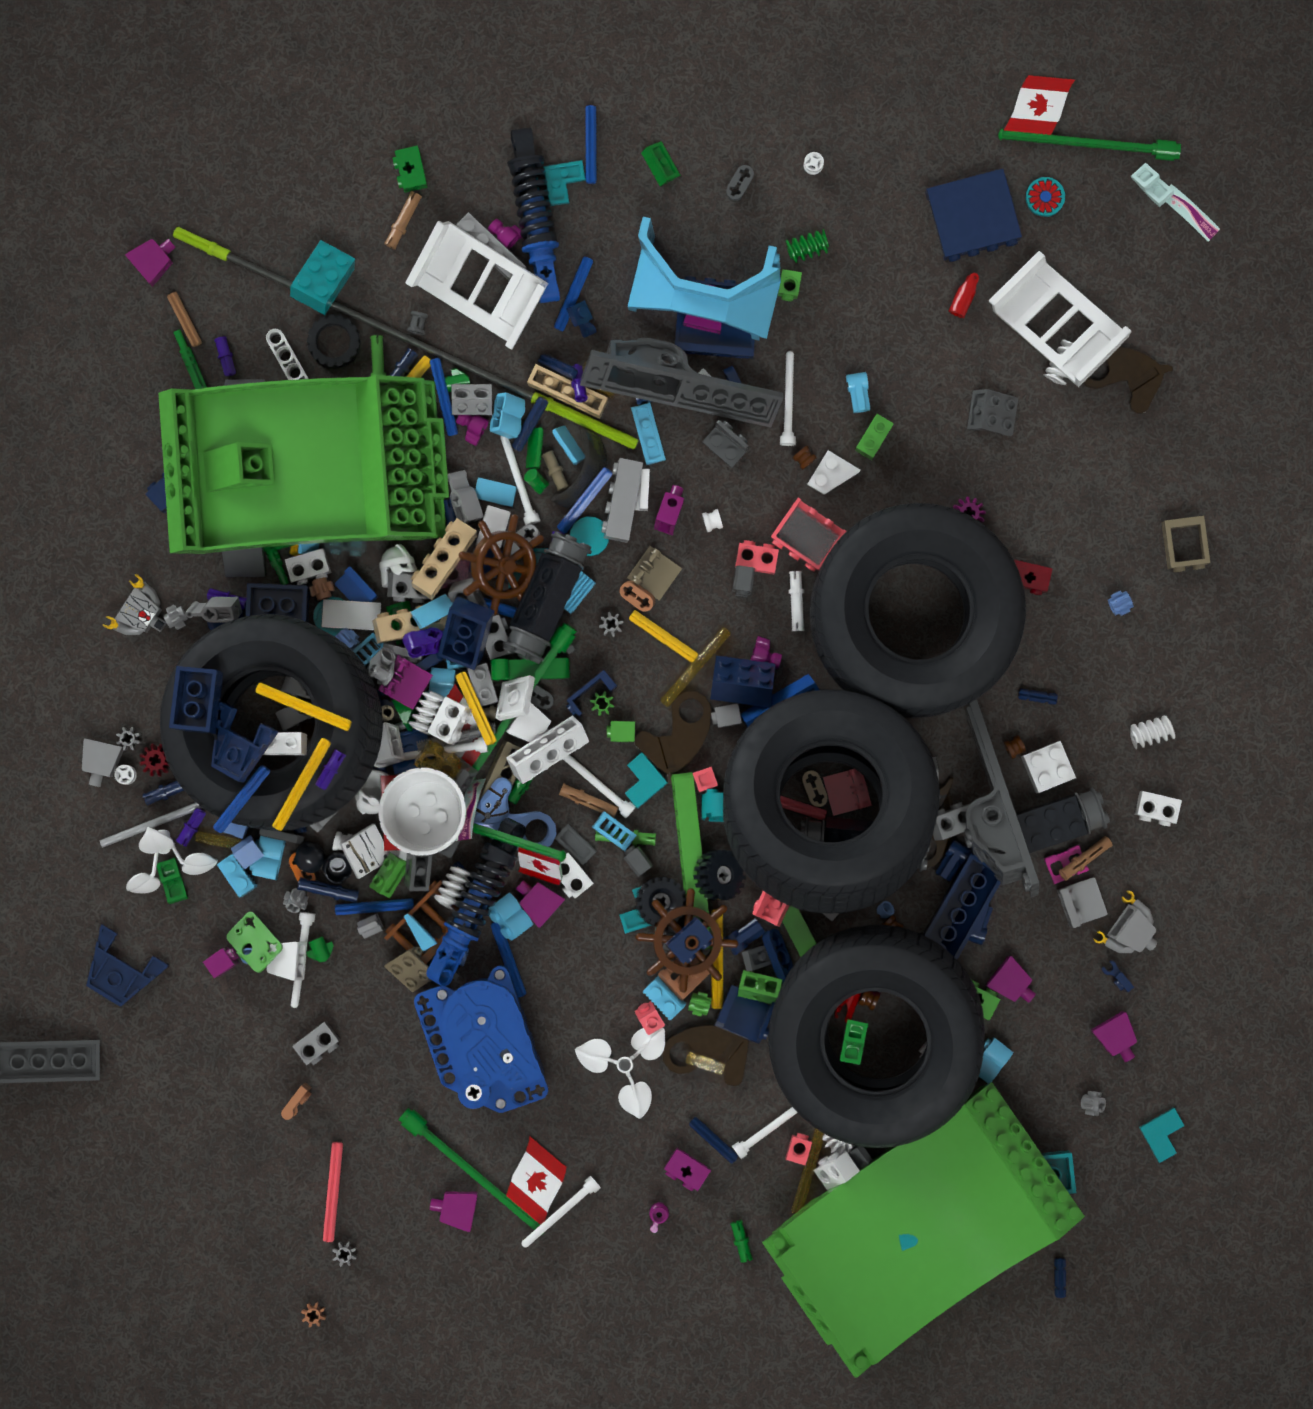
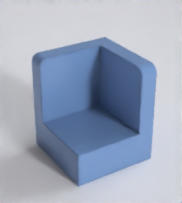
M230 823L224 833L245 839L249 827Z
M251 835L231 848L234 857L244 869L263 857L262 851L256 845Z

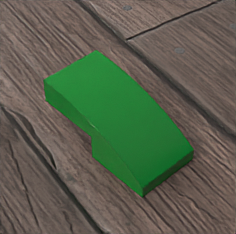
M176 858L157 863V870L164 887L167 902L172 904L188 899Z
M847 1020L840 1061L857 1065L861 1064L868 1023Z

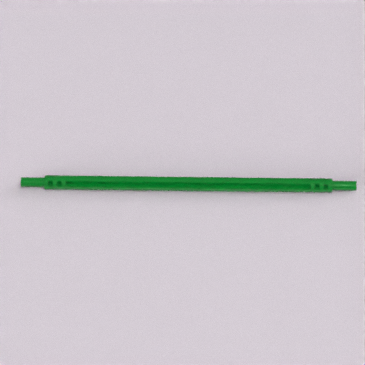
M174 331L173 333L181 349L179 352L195 389L208 388L191 347H188L182 331ZM275 546L264 547L272 569H275L281 585H288L289 581L282 567L284 564L278 550H276Z

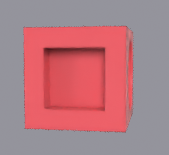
M712 767L693 773L699 793L718 787Z
M797 1133V1136L792 1135L785 1157L786 1160L806 1166L812 1141L808 1140V1135ZM797 1143L805 1145V1150L802 1153L794 1151V1146Z

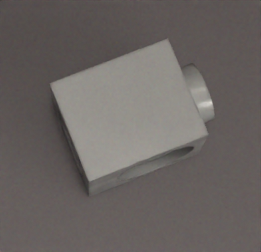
M738 704L714 708L715 712L711 713L713 725L717 724L718 728L742 723Z

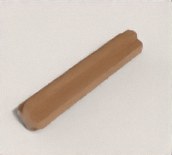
M170 293L167 298L192 347L202 344V341L178 293Z

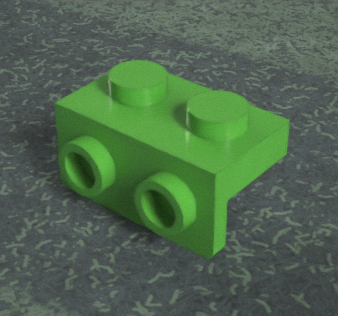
M389 853L369 887L377 893L390 898L405 874L406 861Z

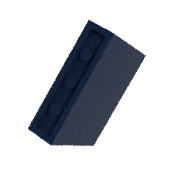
M1004 169L927 188L925 191L944 254L943 260L949 259V262L960 260V256L968 254V257L979 255V251L986 249L987 252L998 250V246L1005 244L1006 247L1017 245L1018 241L1022 238Z
M686 276L683 279L705 285H713L722 289H731L739 285L734 280L716 282V279L704 278V281L696 280V277ZM677 312L675 345L680 347L686 354L753 359L755 340L751 338L750 333L725 323H721L720 334L685 327L683 323L686 314Z

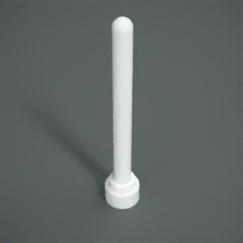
M792 351L786 353L784 432L780 436V445L782 446L796 445V437L792 432L794 353Z
M501 436L500 438L525 510L524 523L525 525L536 524L541 520L539 514L532 509L510 440Z
M478 737V739L470 743L437 747L429 750L424 749V751L405 752L404 758L405 760L471 750L484 753L488 752L489 749L483 737Z
M571 755L563 759L619 807L618 810L621 811L620 814L624 818H627L636 808L633 803H628L626 800L623 801Z
M299 913V920L302 925L299 942H308L309 928L312 926V922H315V913ZM295 980L293 984L291 1007L297 1008L299 1005L302 980Z
M791 1107L745 1142L735 1143L732 1146L741 1159L748 1155L747 1152L750 1151V1147L797 1114V1111Z
M589 1176L585 1180L586 1183L583 1184L584 1187L522 1241V1246L526 1248L588 1193H596L601 1188L597 1182Z

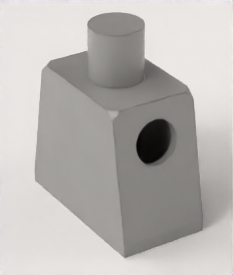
M84 738L82 771L91 773L89 785L101 787L103 776L113 777L123 754V747Z

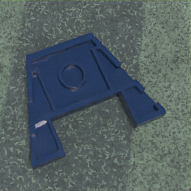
M219 702L218 709L221 710L220 720L216 722V728L219 730L218 738L214 740L211 767L238 782H244L272 743L278 731L268 725L260 724L254 742L230 730L237 709L227 703Z
M102 924L86 986L121 1007L166 970L169 964L156 956H152L143 973L108 952L118 933Z

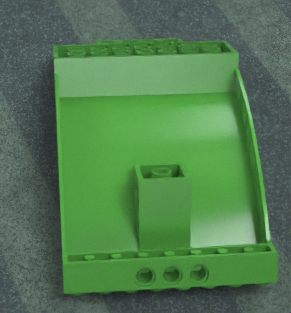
M373 375L370 377L257 382L195 390L171 388L158 393L170 553L207 554L298 544L424 540L443 538L446 534L444 499L449 498L444 425L443 419L437 418L435 381L415 377Z
M990 1082L979 1087L969 1095L968 1100L958 1113L944 1126L917 1141L889 1147L874 1157L869 1165L859 1169L860 1171L846 1183L831 1188L821 1196L811 1200L774 1230L772 1235L762 1243L784 1274L781 1279L825 1343L833 1345L852 1375L857 1378L871 1365L877 1364L905 1340L967 1295L1028 1256L1059 1240L1085 1216L994 1084ZM898 1235H913L918 1239V1243L902 1251Z

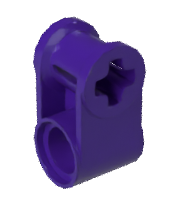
M431 627L420 631L408 632L403 636L402 641L411 658H418L438 653L443 633L440 629Z

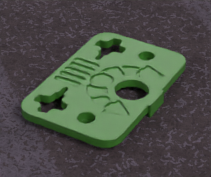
M248 912L227 934V940L235 948L236 953L257 973L262 972L283 949L281 942L253 912ZM254 917L253 923L255 928L250 925L246 926L248 923L247 918L252 919ZM268 942L273 945L277 943L275 947L277 950L275 952L271 951L269 953L270 947ZM251 944V953L245 955L243 953L244 946Z

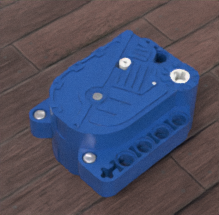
M503 965L496 966L491 971L489 978L468 982L457 990L449 986H437L416 995L414 1005L442 1085L458 1093L461 1104L470 1109L485 1106L498 1113H503L546 1097L549 1087L544 1075V1068L537 1054L535 1042L526 1021V1015L521 1007L507 967ZM421 996H424V998L429 999L426 1005L428 1009L432 1007L433 1011H427L426 1013L422 1014V1011L425 1010L424 1004H419ZM427 1015L435 1017L436 1022L434 1025L426 1024L425 1017ZM439 1034L442 1037V1043L439 1045L434 1044L431 1039L432 1035ZM440 1053L447 1054L449 1057L448 1063H440L438 1055ZM451 1072L455 1075L453 1083L445 1081L444 1076L446 1073ZM536 1085L545 1088L542 1091V1095L539 1092L532 1093L533 1098L530 1099L528 1087H530V1091L535 1090ZM473 1087H474L475 1090L479 1089L478 1094H477L476 1091H473V1092H472V1088H473ZM517 1091L525 1093L526 1099L520 1102L515 1099Z

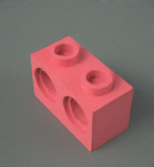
M747 540L739 543L735 568L736 566L753 567L756 569L755 572L775 574L779 549H775V545L763 544V547L756 546V542ZM745 550L751 551L753 558L751 560L743 559L742 552ZM763 554H770L773 561L769 564L764 563L761 559Z

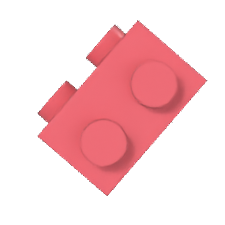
M762 890L759 900L754 904L752 914L780 927L789 905L778 901Z

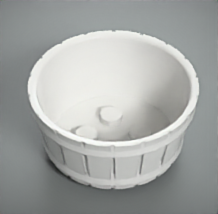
M414 768L396 776L385 788L379 803V821L387 839L401 851L413 855H431L446 849L458 838L465 824L466 804L460 788L448 775L431 768Z

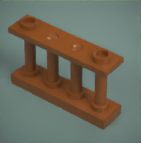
M435 880L429 886V892L409 912L410 915H413L421 908L443 929L442 932L444 934L439 939L434 938L438 944L430 947L425 954L422 952L420 959L425 964L435 956L443 936L448 932V928L444 925L446 921L426 902L434 893L442 895L438 891L443 885L442 880L439 882ZM452 905L453 909L458 912L459 908ZM403 918L397 925L393 923L385 931L387 935L384 938L389 940L393 937L406 950H411L414 946L398 931L406 923L405 918Z

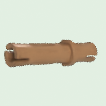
M410 192L395 224L393 223L391 226L392 230L384 243L387 247H392V249L396 250L402 235H405V229L420 199H422V196L418 193Z
M565 783L563 784L559 793L560 796L575 801L577 805L580 803L600 813L605 811L613 818L615 817L618 806L585 793L583 789L578 790Z
M1104 836L1080 856L1072 858V862L1059 870L1060 876L1067 881L1078 871H1083L1087 864L1113 846L1110 839Z

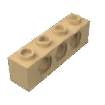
M535 364L527 381L528 386L599 419L608 403V397L586 388L587 400L581 403L576 402L571 380Z
M458 518L447 525L444 537L438 538L434 544L435 550L432 554L428 553L422 562L424 565L421 570L417 569L411 577L412 587L431 600L434 599L461 560L459 553L461 551L466 552L477 537V531ZM452 538H456L460 542L453 546L449 544V541ZM441 554L448 556V559L444 562L439 561L437 558ZM430 570L437 572V575L433 578L426 576Z
M408 609L396 611L397 614L389 615V612L377 615V618L372 621L377 644L401 640L408 632L420 631L418 626L415 627L411 624L410 619L413 616ZM447 616L421 630L435 627L444 631ZM392 621L399 623V630H394L391 627Z

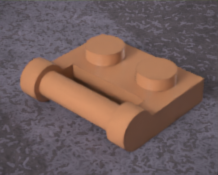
M695 957L689 966L698 964L699 960ZM676 958L673 963L681 966V962ZM666 968L665 970L662 969L658 976L682 1001L710 973L705 970L698 974L688 975V985L685 993L679 990L680 975L673 980L670 976L673 972Z
M307 1083L300 1086L282 1110L281 1115L285 1120L295 1116L298 1113L297 1106L299 1104L303 1105L311 1096L309 1090L312 1087Z

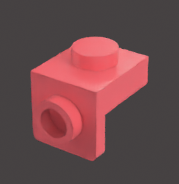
M651 1001L641 1004L634 1011L647 1035L665 1026Z

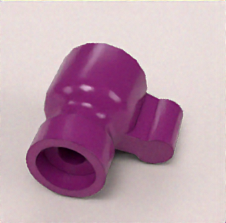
M498 218L487 229L492 235H496L497 240L508 250L522 238L520 228L516 225L504 227Z
M458 415L456 423L461 426H467L465 441L477 446L484 430L488 426L489 420L480 415Z
M758 636L751 660L774 663L775 669L778 670L782 654L770 653V640Z
M654 1203L649 1210L650 1219L653 1221V1224L650 1226L652 1233H656L658 1231V1224L664 1223L669 1217V1209L664 1203Z

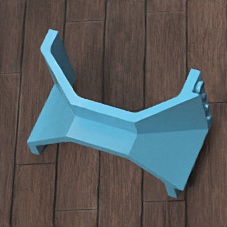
M642 218L638 234L642 250L627 306L628 310L635 312L637 309L674 311L725 323L750 333L751 338L754 340H760V337L767 339L781 282L780 254H777V247L769 246L764 268L759 274L731 289H722L678 278L653 246L655 233L651 218Z

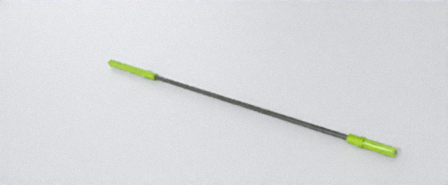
M180 227L174 230V238L203 250L208 255L215 256L224 261L230 260L288 288L293 283L231 254L230 250L218 245V243L210 242ZM335 301L331 305L333 309L530 399V402L535 404L538 397H543L548 401L546 411H551L631 449H635L638 444V439L556 402L551 397L548 398L537 392H529Z

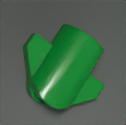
M457 368L451 369L452 375L445 377L448 392H452V384H470L469 376Z
M530 469L524 475V480L539 495L549 485V482L536 469Z
M320 937L308 942L311 950L306 952L307 957L313 960L325 962L330 957L334 945L332 942L326 944L324 937Z

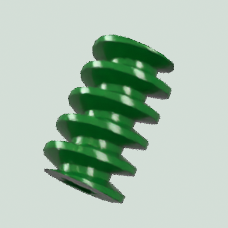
M822 229V235L819 231H815L814 237L811 233H808L807 240L803 235L800 236L799 242L796 238H792V244L785 240L789 257L795 263H798L799 256L805 261L806 254L813 258V252L820 256L822 249L828 254L829 245L824 229Z

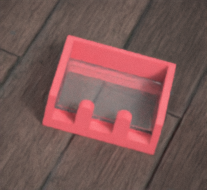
M797 498L771 538L773 539L772 544L781 550L785 547L790 551L788 553L789 556L797 561L799 558L806 562L804 566L815 572V570H820L833 546L847 531L845 529L842 530L833 521L825 518L817 510L809 507L800 498Z

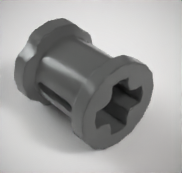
M411 311L410 315L412 318L407 331L424 335L425 331L423 329L428 314Z

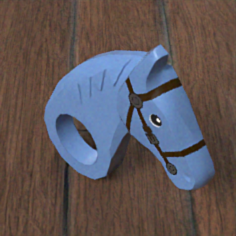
M497 778L478 801L474 823L498 831L500 823L505 818H511L523 824L525 828L530 821L540 819L547 826V835L538 844L549 847L556 837V825L551 817L540 811L510 814L508 796L512 790V783L506 778Z

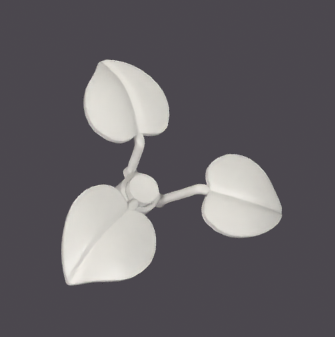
M147 827L144 836L139 842V849L142 852L154 854L152 873L150 875L139 873L133 876L128 881L126 889L133 893H150L157 890L160 886V880L154 876L156 874L158 853L167 854L170 852V849L173 850L180 864L183 865L182 871L189 875H198L209 871L217 864L218 859L208 854L194 853L183 860L175 847V843H173V839L170 837L169 831H157Z
M644 1028L638 1030L631 1040L632 1047L638 1051L630 1058L621 1057L618 1061L609 1058L611 1047L602 1039H592L575 1049L576 1055L581 1064L589 1071L595 1073L604 1072L608 1067V1062L617 1064V1069L620 1072L626 1073L631 1085H626L620 1090L619 1103L625 1111L638 1119L642 1118L651 1104V1089L645 1082L634 1084L630 1071L634 1067L633 1060L639 1054L646 1060H654L661 1056L665 1047V1029L661 1028L650 1035H647Z

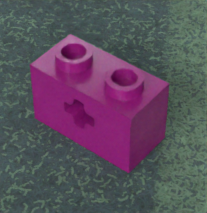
M224 947L203 961L213 978H218L239 964L237 960L239 956L233 948Z
M678 1147L664 1166V1170L667 1171L665 1174L673 1180H676V1178L683 1181L682 1185L690 1191H693V1189L698 1191L711 1172L709 1167ZM689 1166L691 1174L683 1175L681 1168Z

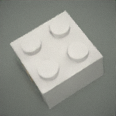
M1061 741L1021 756L1036 793L1043 792L1076 778Z

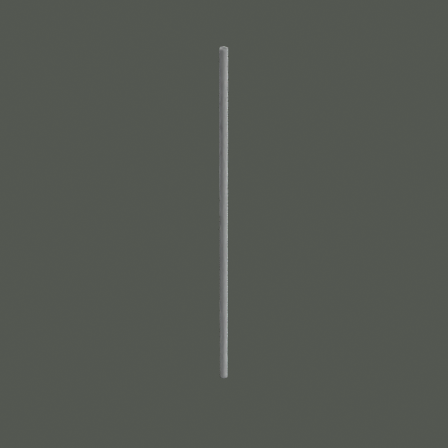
M402 721L394 724L399 727V731L406 728ZM193 803L100 840L102 848L144 832L147 827H157L190 814L196 808L202 809V807L197 803Z

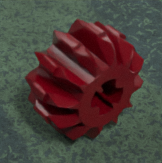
M151 744V750L145 747L144 750L147 755L140 754V757L145 758V761L139 762L141 766L147 765L143 772L146 773L150 770L149 774L151 777H154L155 773H157L158 777H162V770L168 774L169 770L166 766L169 765L162 744H159L158 748L155 744ZM159 755L158 759H161V762L154 765L155 762H152V758Z

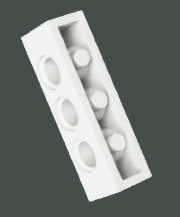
M572 715L512 753L506 759L514 776L524 784L569 754L580 749L589 740L582 724Z

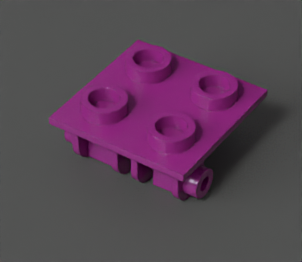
M398 655L395 660L393 678L386 686L381 684L378 690L413 710L433 675Z

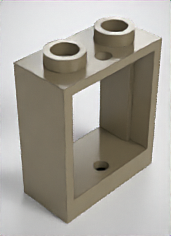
M1204 516L1165 520L1162 522L1168 570L1173 569L1174 572L1186 571L1185 567H1193V570L1205 569V565L1210 563ZM1198 526L1202 559L1175 562L1171 529Z

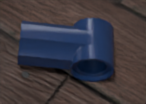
M954 839L951 842L950 848L946 850V856L935 873L950 882L959 866L969 856L971 849Z
M987 906L968 941L979 945L983 944L987 934L986 927L993 910L992 907Z
M755 918L741 929L733 931L724 939L738 941V947H728L735 956L748 947L749 943L763 935L765 931Z

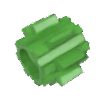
M605 691L603 696L595 693L596 700H590L591 703L595 704L591 710L597 709L599 711L598 716L604 711L609 715L608 708H614V705L609 702L613 697L607 698ZM601 698H604L605 702L608 703L605 709H599V705L596 704Z
M698 991V994L693 993L688 1010L693 1011V1015L700 1017L702 1014L707 1015L712 998L707 997V993Z

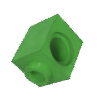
M782 269L778 296H781L782 300L793 301V299L798 298L802 272ZM792 282L795 288L788 291L784 288V284Z
M611 721V726H607V738H611V742H635V722Z

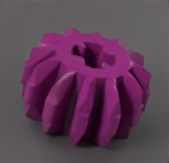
M969 497L965 498V503L962 499H959L958 504L960 506H953V509L963 513L969 509L974 514L971 517L981 523L984 522V518L979 515H985L986 511H979L983 507V503H980L978 506L975 505L977 498H974L972 503H970Z

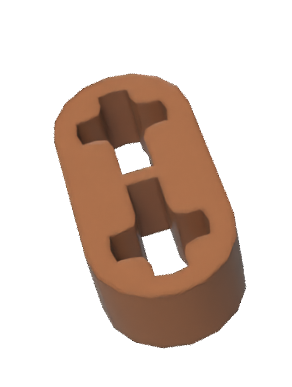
M626 581L620 587L621 596L639 610L646 612L655 605L654 596L633 581ZM631 586L633 593L627 594L625 587ZM648 598L650 605L643 606L642 599Z

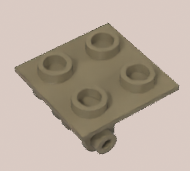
M649 546L627 578L646 589L654 598L660 601L682 568L661 554L659 550Z
M413 947L384 965L411 992L431 981L426 974L428 966L420 959L422 955L420 947Z

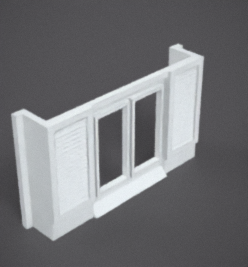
M438 221L405 282L411 287L418 285L507 341L505 346L511 350L514 348L549 284L449 221L444 223ZM473 249L488 258L489 262L469 299H466L451 288ZM496 263L513 275L494 311L490 314L474 304Z
M1040 251L989 300L996 315L1019 333L1078 387L1121 346L1131 333V330L1126 326L1123 329L1119 327L1046 263L1045 255ZM1059 293L1073 307L1039 338L1026 324ZM1079 310L1093 324L1060 356L1046 342Z

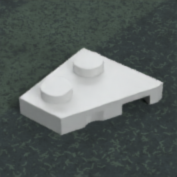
M828 450L807 485L825 495L857 475L860 469Z

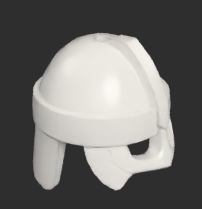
M401 544L387 549L379 563L382 587L388 588L389 573L397 575L401 573L411 574L417 570L414 558ZM398 582L396 587L403 586V584Z
M372 770L363 787L355 795L357 809L362 814L379 813V803L382 796L380 776L388 774Z

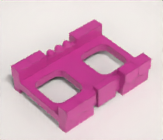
M1079 845L1068 848L1067 851L1060 852V854L1057 853V856L1053 854L1043 858L1054 884L1062 882L1064 879L1060 874L1055 876L1050 865L1060 861L1064 868L1070 863L1069 857L1076 853L1082 854ZM1087 865L1083 871H1078L1076 874L1079 875L1089 871Z

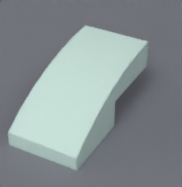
M1146 163L1131 175V178L1159 207L1174 195V190L1163 182L1159 174Z

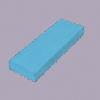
M646 403L631 407L646 465L665 461L651 404Z

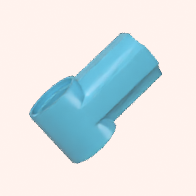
M867 373L846 375L853 413L870 411Z

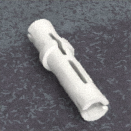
M794 571L789 572L790 589L788 591L791 594L792 631H805L802 571H796V576Z

